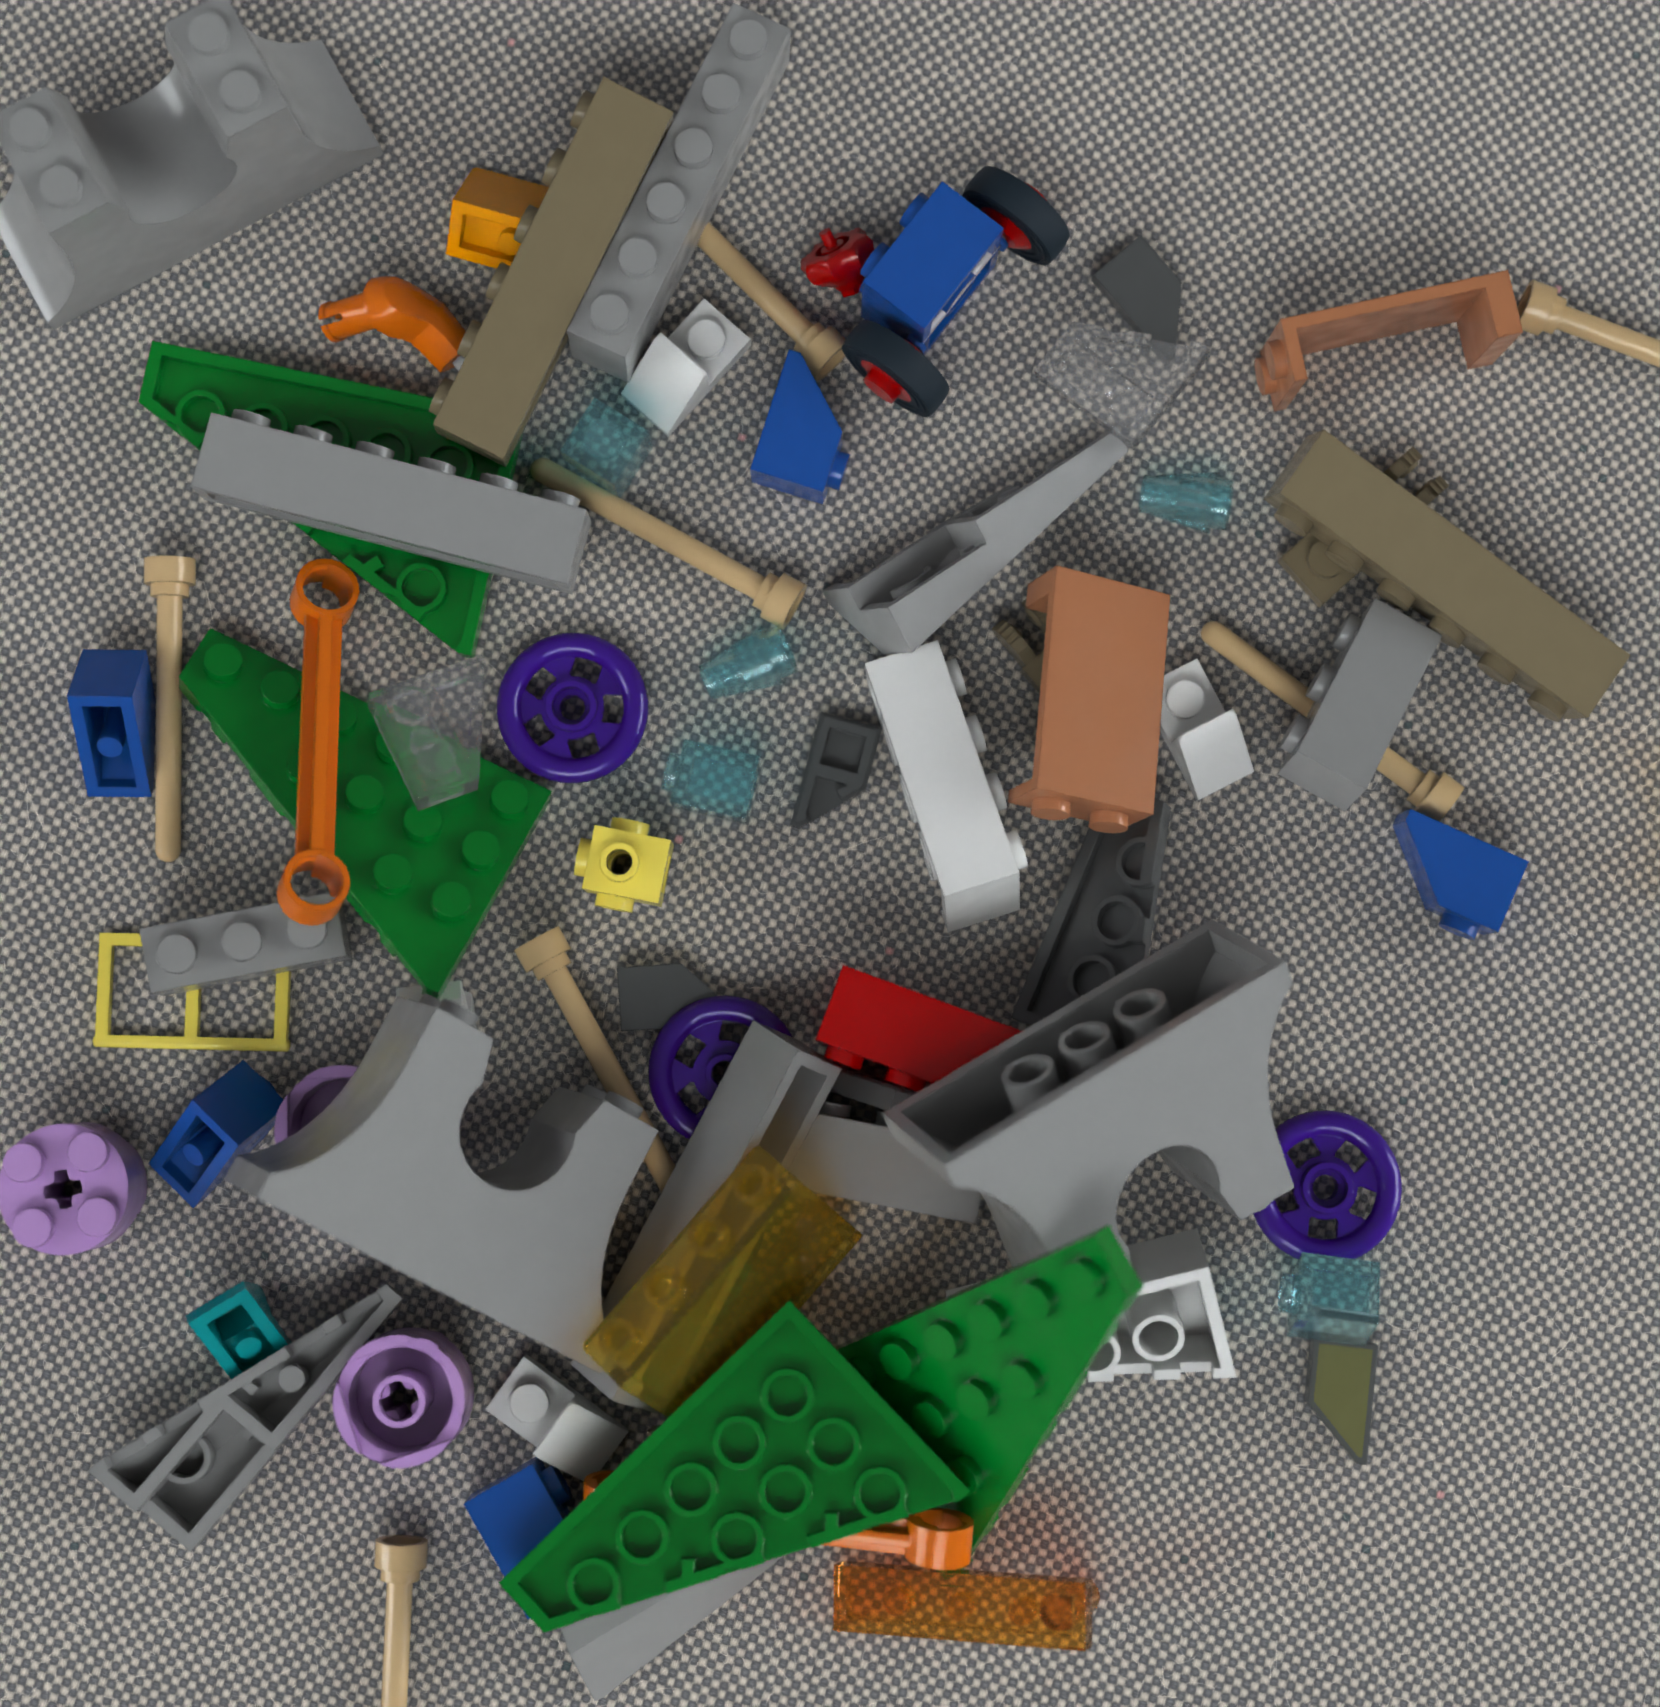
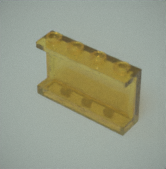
M756 1146L583 1344V1350L620 1388L669 1418L789 1300L800 1309L863 1235L761 1146Z

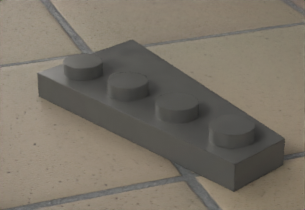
M1155 799L1154 815L1129 825L1128 830L1125 832L1103 833L1088 829L1011 1018L1025 1025L1032 1026L1149 956L1171 815V807L1165 802Z

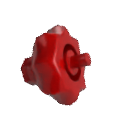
M860 227L848 232H837L834 235L830 228H826L819 233L823 242L814 245L811 252L800 260L801 270L813 285L834 287L837 291L841 292L844 298L856 295L865 278L860 274L861 268L874 251L873 240Z

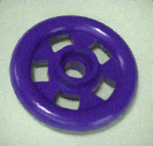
M562 633L535 642L515 658L500 684L497 697V720L506 746L524 767L536 775L551 781L583 783L610 774L630 758L645 732L648 719V696L639 670L621 649L609 641L594 635ZM576 658L590 660L602 667L595 684L585 678L571 676ZM541 668H544L556 677V681L546 689L542 699H537L526 690V687L532 677ZM605 695L622 696L623 716L621 723L602 722L605 711L603 700ZM570 698L581 699L585 704L583 715L576 720L566 719L562 715V706ZM538 715H542L545 725L555 734L552 739L541 746L531 738L525 727L527 722ZM592 733L595 734L599 751L589 756L572 758L568 744L569 740H579Z
M722 995L703 998L680 1009L665 1023L658 1033L651 1049L648 1065L650 1091L662 1117L674 1130L690 1140L707 1106L695 1114L686 1106L678 1092L690 1082H694L700 1094L710 1101L720 1084L712 1075L714 1065L721 1061L731 1063L740 1046L738 1042L719 1039L723 1021H733L750 1027L754 1020L793 1037L781 1019L765 1006L738 996ZM690 1034L706 1045L697 1055L693 1067H689L676 1058L680 1046Z
M1318 1110L1305 1112L1278 1125L1275 1129L1294 1185L1292 1192L1298 1207L1294 1210L1280 1212L1276 1200H1274L1262 1211L1253 1213L1262 1232L1284 1253L1295 1259L1312 1264L1334 1265L1345 1263L1361 1257L1372 1250L1391 1229L1397 1217L1402 1196L1400 1169L1393 1151L1385 1139L1366 1122L1355 1116L1338 1111ZM1310 1138L1317 1148L1319 1155L1307 1159L1296 1168L1287 1152L1299 1142ZM1345 1141L1356 1146L1366 1156V1160L1356 1172H1353L1350 1166L1343 1160L1335 1157V1153ZM1321 1175H1328L1334 1182V1191L1326 1199H1319L1313 1191V1183ZM1358 1187H1363L1376 1193L1374 1205L1366 1220L1349 1212V1209L1356 1200ZM1314 1217L1322 1220L1336 1219L1335 1238L1319 1239L1308 1236L1309 1218Z

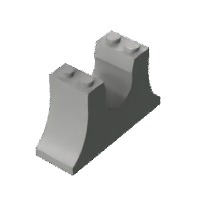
M208 0L165 23V46L175 62L174 66L158 85L137 99L110 110L82 113L74 110L67 96L44 87L0 110V146L15 172L10 189L0 203V236L46 322L54 330L384 154L321 39L298 43L277 42L265 39L254 34L242 24L229 0Z
M1212 919L885 1111L883 1116L889 1131L894 1138L953 1187L980 1191L994 1219L1012 1267L1108 1224L1130 1262L1129 1248L1121 1239L1117 1228L1116 1209L1118 1198L1124 1183L1132 1171L1144 1159L1155 1152L1159 1153L1170 1170L1242 1221L1251 1214L1262 1211L1272 1201L1294 1188L1273 1122L1268 1089V1060L1273 1029L1284 998L1293 984L1287 963L1282 958Z
M423 993L420 1001L417 1002L397 996L366 1055L336 1098L314 1120L287 1139L253 1153L237 1155L224 1180L282 1212L602 1374L614 1351L605 1328L601 1304L602 1271L606 1248L623 1199L659 1130L639 1120L643 1108L612 1091L605 1093L588 1084H585L581 1093L559 1086L530 1119L527 1135L516 1153L496 1168L474 1173L462 1152L460 1123L468 1100L483 1083L494 1038L474 1028L479 1019L478 1015L448 999L443 998L440 1001Z

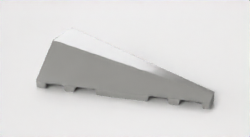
M1118 428L1099 434L1096 440L1065 460L1062 457H1058L1044 465L1046 472L1022 488L1009 485L928 530L926 535L892 557L887 553L873 561L874 568L855 581L841 584L837 581L822 590L829 605L882 654L912 653L1129 451Z
M389 1284L382 1286L369 1296L325 1321L317 1328L278 1350L109 1456L96 1462L88 1472L134 1512L141 1509L191 1552L204 1541L332 1387L355 1351L371 1340L405 1299V1296Z
M784 1556L561 1627L569 1655L594 1701L608 1695Z

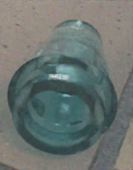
M1219 472L1164 474L1157 476L1144 475L1139 500V512L1148 513L1151 516L1209 535L1211 529L1227 530L1234 480L1219 478Z
M761 625L710 658V661L699 665L702 680L713 700L722 696L727 697L786 684L785 677L798 672L791 647L779 625L765 630Z

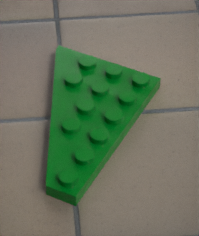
M152 341L138 401L144 408L199 451L201 450L211 412L231 417L234 409H242L269 418L271 420L270 428L293 433L295 425L309 426L332 435V444L352 449L356 448L357 441L378 444L394 451V460L417 465L419 457L440 460L456 467V476L479 481L481 473L494 474L513 480L522 440L521 436L507 467H504L437 434L433 426L437 415L429 412L432 397ZM291 522L460 656L474 659L492 574Z
M1109 1224L836 1347L970 1489V1492L962 1500L935 1508L956 1510L967 1514L973 1519L971 1556L982 1538L992 1530L999 1518L998 1513L1000 1509L1012 1498L1029 1470L1028 1464L1040 1445L1050 1437L1057 1425L1056 1419L1068 1408L1088 1376L1089 1372L1087 1370L1103 1345L1109 1342L1118 1327L1119 1318L1131 1307L1143 1287ZM964 1568L943 1570L948 1579L956 1576Z
M789 1300L522 1559L499 1584L534 1623L546 1633L595 1615L609 1613L639 1601L675 1592L719 1578V1576L747 1569L763 1564L771 1559L832 1542L947 1503L960 1501L970 1492V1489L798 1307Z

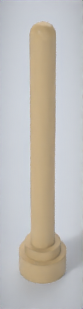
M710 222L706 225L697 246L796 342L794 350L802 354L814 379L819 381L826 377L845 358L842 346L846 339L833 326L825 328L820 322L813 325Z
M1532 279L1525 288L1517 306L1523 331L1538 336L1542 331L1553 334L1557 329L1660 367V340L1567 306V299L1558 296V289Z
M538 458L531 465V475L537 482L552 490L579 498V504L754 599L752 606L761 610L760 617L781 629H785L797 611L807 589V585L786 573L778 577L770 572L765 577L548 458Z
M161 555L144 558V584L150 586V597L157 598L155 852L160 860L173 862L181 854L182 691L179 689V675L182 672L183 599L189 598V587L196 585V559L184 556Z
M1209 621L1204 624L1201 629V638L1208 646L1304 717H1307L1314 703L1313 700L1305 696L1308 690L1307 686L1222 623ZM1387 747L1376 769L1409 793L1406 800L1415 806L1414 811L1439 822L1465 788L1445 772L1440 776L1430 769L1423 773L1389 747Z
M557 926L515 949L514 952L525 972L533 971L538 981L542 979L546 981L606 1093L612 1091L641 1106L643 1111L639 1120L654 1127L567 968L572 963L566 953L571 947L560 927ZM657 1133L644 1158V1162L662 1193L676 1165Z
M388 1535L379 1537L375 1541L374 1567L381 1570L380 1580L387 1583L381 1707H407L413 1583L420 1580V1570L427 1568L428 1540L420 1536Z

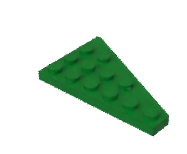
M210 628L180 673L179 689L197 711L204 713L211 722L213 732L223 744L228 743L249 770L252 781L279 815L286 817L294 826L296 834L302 671ZM340 690L334 855L344 863L350 876V888L346 899L365 923L371 924L380 934V940L392 957L397 956L422 987V994H428L439 1000L550 803L552 791Z

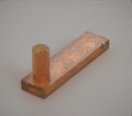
M841 1561L834 1564L833 1631L1087 1651L1092 1647V1613L1099 1605L1100 1594L1092 1579L1085 1577H1061L965 1569L934 1570L910 1565Z

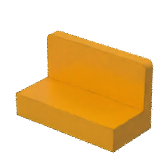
M478 167L472 168L452 199L446 255L497 269L501 262L511 266L521 243L514 240L517 226L529 205L539 209L549 187Z

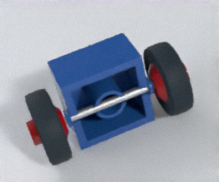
M985 166L977 172L966 186L962 196L943 181L930 197L921 192L912 201L900 219L899 224L905 228L891 247L884 242L880 243L870 254L860 271V274L865 277L859 289V292L862 293L861 317L865 320L861 321L848 335L842 346V351L852 366L864 377L863 381L867 387L876 395L889 403L895 402L904 409L922 417H929L945 400L950 390L945 378L924 355L994 268L999 250L1004 252L1006 249H1009L1030 262L1038 265H1048L1062 251L1070 237L1064 220L1038 190L1012 174L996 167Z

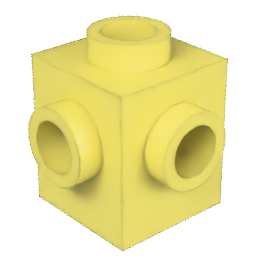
M612 817L610 828L594 825L592 840L581 838L575 860L574 875L584 877L583 890L588 893L597 894L595 906L632 913L634 902L662 907L674 848L673 842L669 839L649 836L650 825L647 823ZM621 856H630L632 858V866L629 871L622 875L614 874L613 864L615 860Z

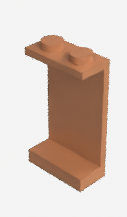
M1508 270L1282 318L1261 349V357L1255 359V374L1259 390L1262 395L1270 394L1274 412L1287 409L1308 379L1302 355L1455 322L1457 323L1467 369L1492 365L1523 333Z
M1058 565L1028 584L1026 608L1047 613L1032 779L1009 790L1008 803L1031 808V815L1040 819L1064 820L1073 817L1089 821L1090 829L1103 833L1125 832L1128 830L1129 825L1154 815L1170 607L1169 594Z

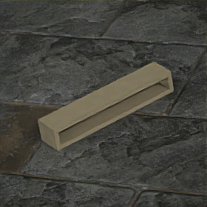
M603 77L595 94L588 90H585L570 121V126L578 130L567 151L559 147L555 150L544 172L542 183L548 185L549 189L539 209L529 205L517 226L514 240L521 243L520 248L511 266L501 262L489 283L485 297L493 300L483 323L474 319L471 321L461 340L457 354L465 358L454 381L447 377L442 380L432 399L429 412L437 415L433 423L437 434L507 467L568 342L567 329L673 122V111L606 77Z
M1325 429L1305 438L1264 497L1265 501L1277 509L1274 517L1280 524L1303 537L1308 532L1328 546L1325 554L1333 563L1353 574H1357L1359 570L1379 583L1376 592L1385 601L1403 611H1408L1410 607L1430 621L1427 625L1428 628L1442 635L1440 641L1454 648H1459L1461 644L1480 657L1477 666L1485 674L1505 685H1510L1511 682L1517 684L1531 695L1527 700L1528 704L1537 712L1553 721L1560 722L1562 718H1588L1630 657V654Z

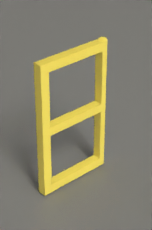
M99 932L94 1047L288 1052L290 1050L291 971L276 974L274 1039L200 1037L202 989L186 992L184 1036L111 1035L114 946L142 947L140 933Z

